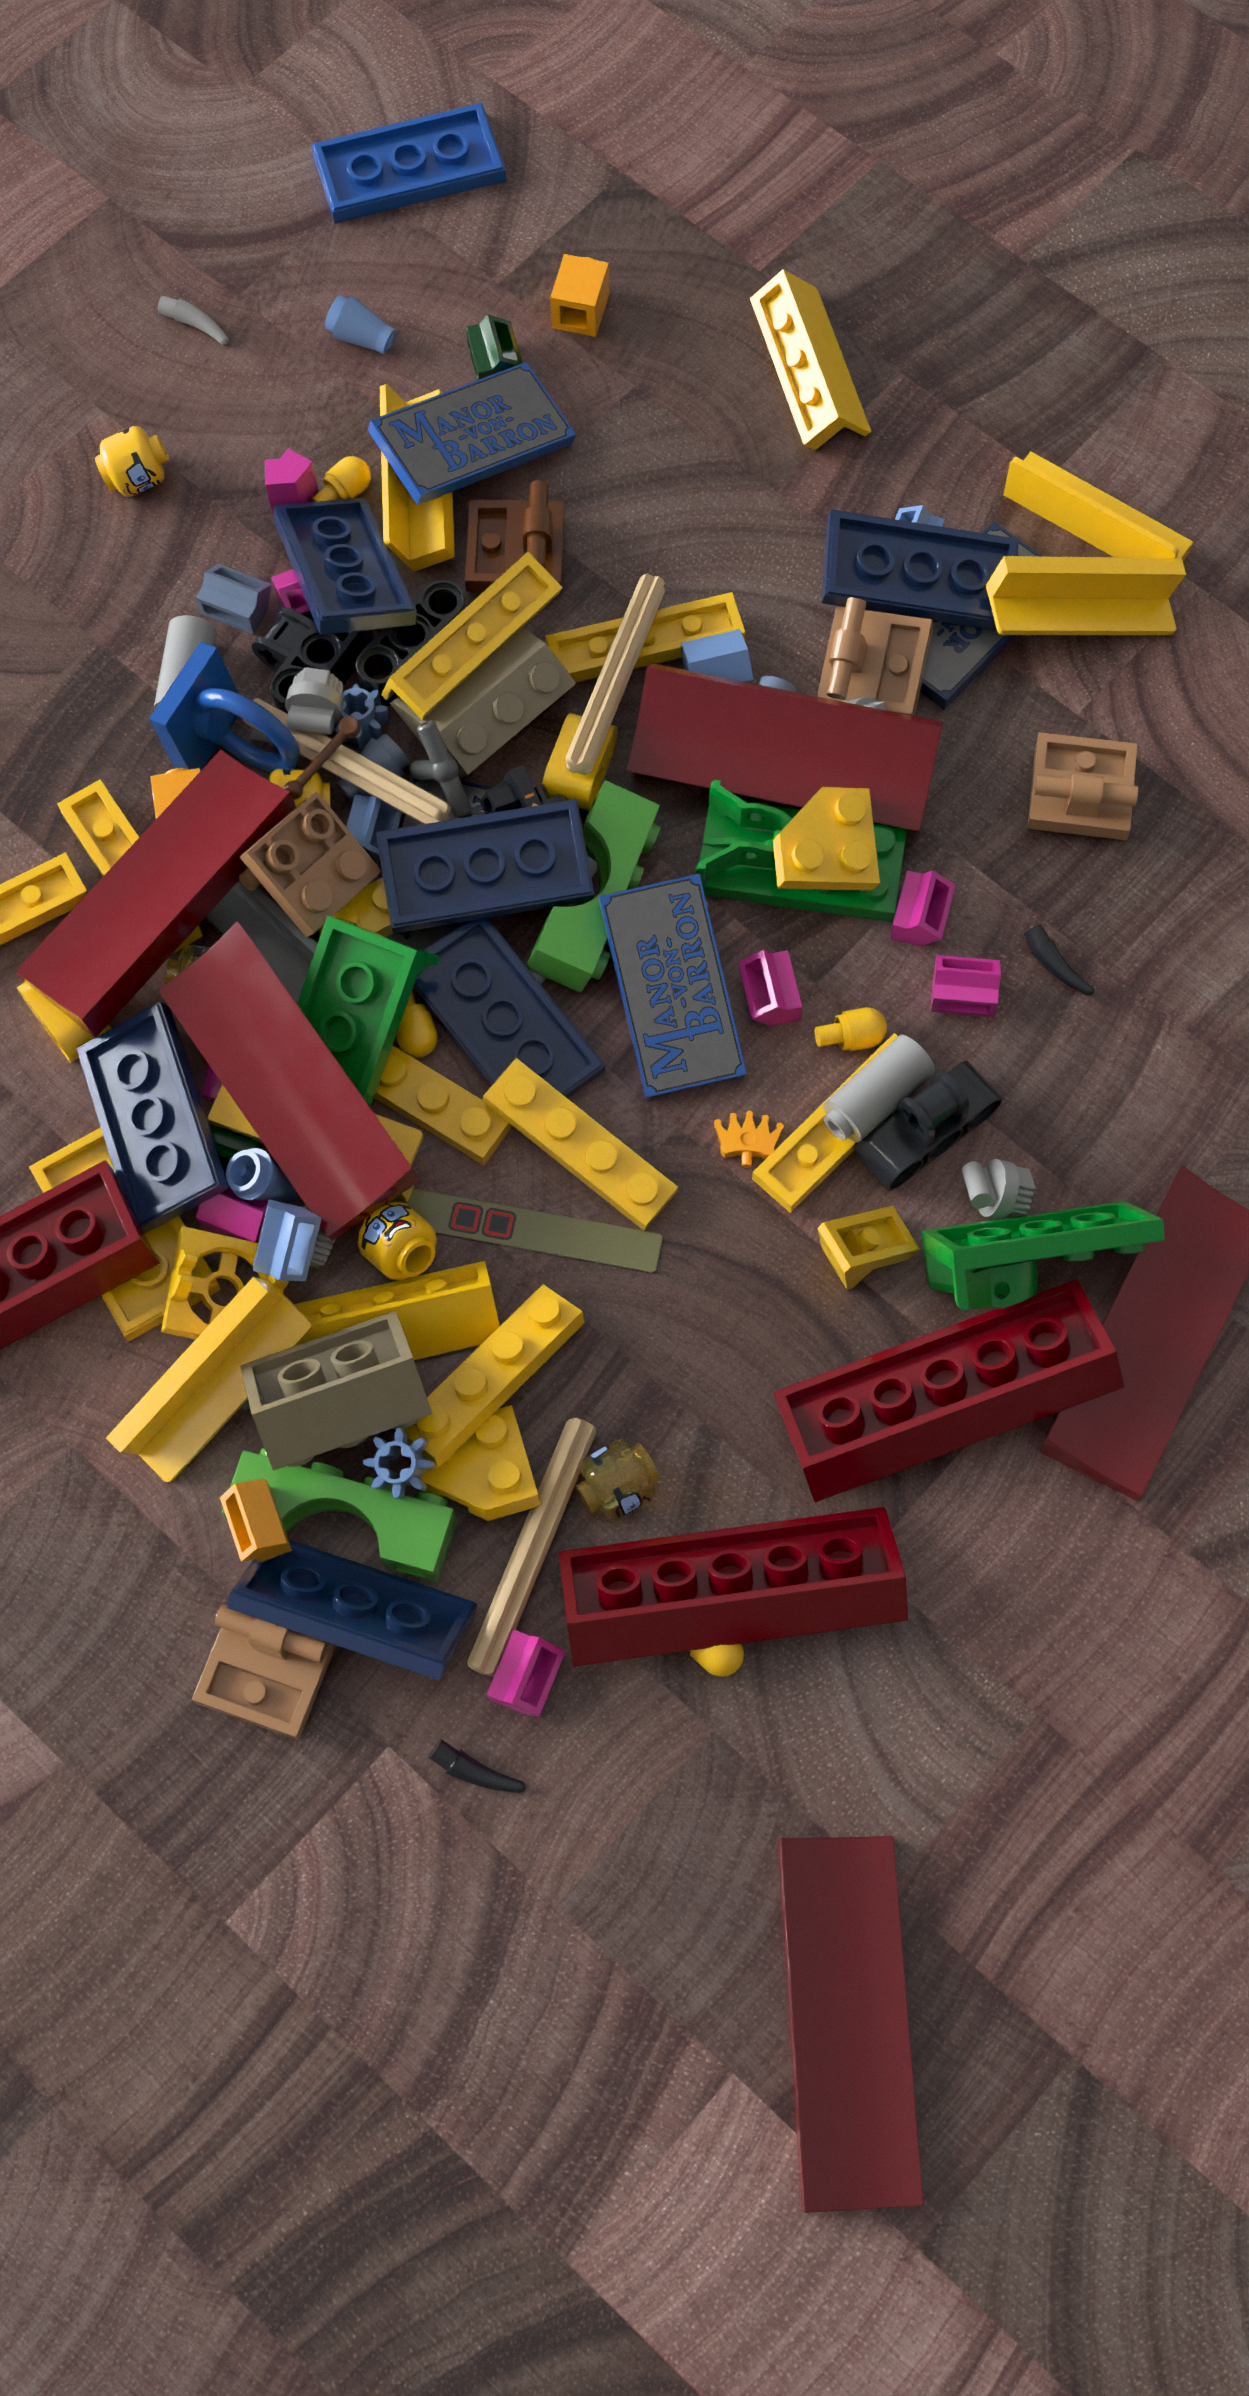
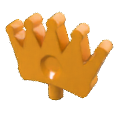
M750 1110L746 1112L742 1128L737 1121L736 1113L730 1114V1123L727 1131L722 1127L720 1119L714 1121V1128L721 1145V1155L724 1158L742 1156L741 1166L744 1168L752 1167V1156L765 1160L775 1151V1146L784 1128L782 1123H777L776 1129L770 1133L768 1127L769 1116L763 1115L761 1123L756 1129L753 1121V1112Z

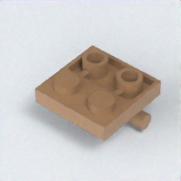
M848 598L846 607L836 606L817 697L842 702L857 697H872L878 701H885L887 711L915 716L934 629L932 619L865 610L866 601L859 598Z
M1038 732L1035 745L1027 829L1127 840L1131 828L1132 806H1136L1138 797V786H1134L1137 743Z
M316 791L240 856L248 868L239 875V880L250 891H254L262 884L305 937H308L325 924L327 916L333 917L376 878L382 870Z
M222 1604L215 1618V1626L221 1628L191 1700L201 1706L300 1740L336 1645L228 1609V1605Z

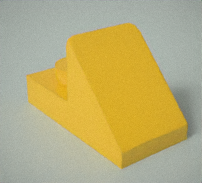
M894 1206L826 1221L818 1227L821 1247L847 1290L855 1287L873 1269L907 1261L920 1250Z

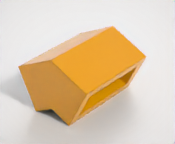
M266 1479L235 1483L220 1497L241 1562L256 1559L260 1563L292 1551L271 1487Z

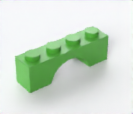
M604 781L593 800L582 827L586 852L590 858L597 862L599 878L598 896L582 905L572 907L554 906L542 925L526 967L530 971L580 993L590 978L596 980L601 978L611 952L603 949L607 940V934L598 898L602 895L637 888L644 871V867L637 865L638 859L642 851L647 854L650 853L661 826L653 823L660 806L659 804L609 781Z
M261 1448L259 1454L243 1450L230 1488L235 1483L266 1479L271 1487L286 1534L298 1522L310 1515L324 1511L346 1512L362 1519L375 1531L379 1543L380 1558L386 1569L438 1584L457 1525L454 1509L447 1507L448 1501L427 1492H417L415 1498L404 1495L403 1499H396L392 1493L393 1484L388 1483L382 1489H373L371 1487L375 1479L373 1477H365L363 1483L343 1478L344 1472L342 1470L318 1462H314L311 1469L302 1466H285L273 1471L265 1448ZM222 1509V1514L226 1518L224 1509Z

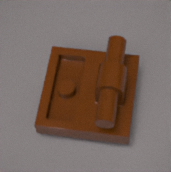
M542 480L531 482L529 500H469L465 569L466 592H484L527 552L562 586L565 507L564 501H548V483Z

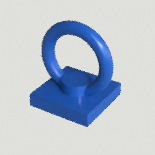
M201 641L149 718L175 768H186L189 770L200 768L202 770L218 746L246 764L267 772H273L275 769H294L300 760L298 743L288 728L267 709L239 694L217 647ZM238 716L245 719L261 730L276 745L280 753H272L254 746L234 733L230 727Z

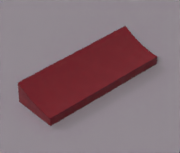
M650 663L646 670L627 772L710 788L713 780H721V786L731 793L798 807H804L821 787L867 788L870 791L873 822L919 831L943 722Z
M220 750L15 972L25 983L96 1038L239 881V875L248 868L240 856L296 808L291 792L261 777L223 750Z
M238 921L199 959L158 989L167 1005L310 1212L322 1218L320 1226L331 1242L419 1182L412 1166Z
M106 1160L0 1216V1349L160 1264L122 1190L114 1170Z
M1183 1165L1179 1168L1156 1216L1163 1219L1165 1240L1146 1243V1250L1137 1252L1102 1323L1117 1351L1125 1388L1058 1412L1039 1451L1136 1501H1139L1145 1492L1249 1273V1209L1228 1198Z
M1075 1279L1037 1293L1027 1300L1004 1309L997 1308L774 1391L773 1395L813 1500L816 1503L1125 1387L1117 1351L1079 1281Z
M885 1507L559 1551L573 1667L706 1649L718 1645H735L908 1621L906 1575Z
M893 1836L780 1837L777 1845L802 2212L923 2206Z

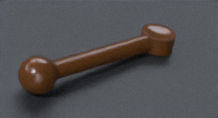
M346 716L339 722L340 731L296 780L285 784L284 789L291 792L293 800H297L302 796L304 785L346 738H355L360 733V724L356 718Z

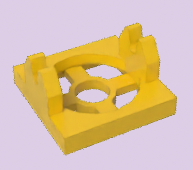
M183 1226L178 1234L161 1332L196 1340L226 1307L220 1306L211 1300L208 1293L210 1282L217 1278L227 1279L235 1286L238 1294L244 1287L241 1279L235 1274L238 1256L246 1259L253 1266L258 1243ZM214 1252H221L218 1271L211 1273L206 1279L191 1276L193 1268L201 1257ZM257 1272L260 1279L272 1282L282 1293L289 1281H279L271 1275ZM189 1294L201 1296L204 1305L211 1310L208 1324L204 1323L191 1310L187 1301Z

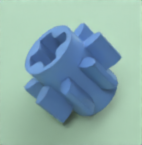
M354 684L353 688L342 693L343 706L341 716L334 723L333 728H336L335 732L337 734L340 731L339 722L346 716L356 718L360 724V733L355 738H346L344 742L348 740L350 743L357 745L359 749H363L364 745L371 738L377 740L382 735L380 724L389 723L390 717L388 707L380 706L381 699L377 689L369 693L367 690L359 688L358 684Z
M397 1428L395 1432V1441L387 1442L375 1437L373 1441L379 1449L375 1458L363 1460L364 1465L375 1468L378 1477L373 1480L371 1487L379 1490L388 1483H392V1493L396 1499H403L405 1486L412 1485L414 1488L422 1491L427 1489L425 1483L420 1478L425 1469L431 1470L436 1468V1463L424 1460L421 1453L427 1447L428 1441L424 1438H419L411 1445H408L406 1430ZM401 1450L402 1456L411 1458V1467L402 1469L399 1478L398 1472L389 1469V1461L398 1459Z

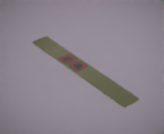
M413 1188L408 1202L397 1198L390 1201L407 1204L434 1228L435 1233L646 1272H654L656 1270L663 1239L660 1233Z

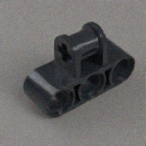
M440 580L432 582L412 600L417 610L416 625L384 628L357 657L356 670L359 688L365 689L369 693L377 689L381 699L380 706H391L390 703L398 697L394 693L386 700L381 695L389 677L465 609V597L462 589L457 584L451 581ZM442 610H450V611H452V612L447 613V614H438V613H437L438 611H442ZM410 642L420 643L413 647L405 646L406 643ZM378 674L388 675L383 679H372L373 676Z
M281 607L275 614L276 622L264 637L255 639L252 643V650L259 660L276 671L271 680V693L276 708L288 714L285 707L288 689L293 684L294 677L304 668L329 670L330 674H334L339 681H342L344 686L356 670L357 657L374 639V631L371 629L320 635L315 621L293 609ZM322 660H330L324 664H317V662Z
M969 1061L961 1062L947 1073L940 1071L934 1075L930 1086L913 1099L905 1097L897 1105L896 1112L882 1121L856 1145L854 1153L888 1191H892L904 1184L987 1120L1001 1105L1003 1098Z

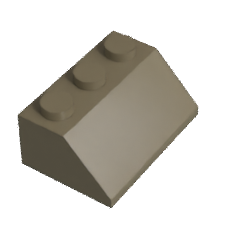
M522 627L422 720L399 696L390 704L421 743L422 740L417 731L418 726L429 720L436 722L449 755L458 764V776L460 779L469 775L572 688L576 682L548 645Z
M396 1311L240 1365L251 1414L273 1471L285 1466L297 1467L304 1465L316 1455L338 1447L350 1448L357 1446L369 1436L392 1428L404 1429L418 1422L420 1418L432 1414Z

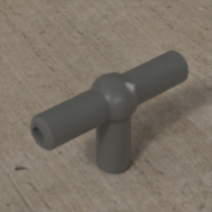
M433 720L423 722L418 726L417 731L430 760L414 761L410 769L411 775L416 780L438 781L454 817L461 818L471 813L472 807L458 776V764L449 755L436 722Z

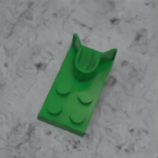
M713 780L711 782L709 808L700 860L695 874L700 873L705 896L893 922L907 829L873 822L880 884L873 891L781 889L777 887L773 840L800 810L747 803L722 787L721 780Z
M327 916L297 1005L368 1106L371 1107L415 980L431 965L438 966L439 956L364 929L354 922Z
M1126 1201L922 1230L927 1284L933 1290L953 1293L957 1306L966 1311L981 1308L1004 1309L1034 1296L1039 1290L1036 1259L1062 1256V1260L1084 1261L1094 1258V1251L1113 1248V1251L1116 1253H1137L1146 1250V1243L1165 1240L1163 1219ZM1006 1293L1003 1297H996Z

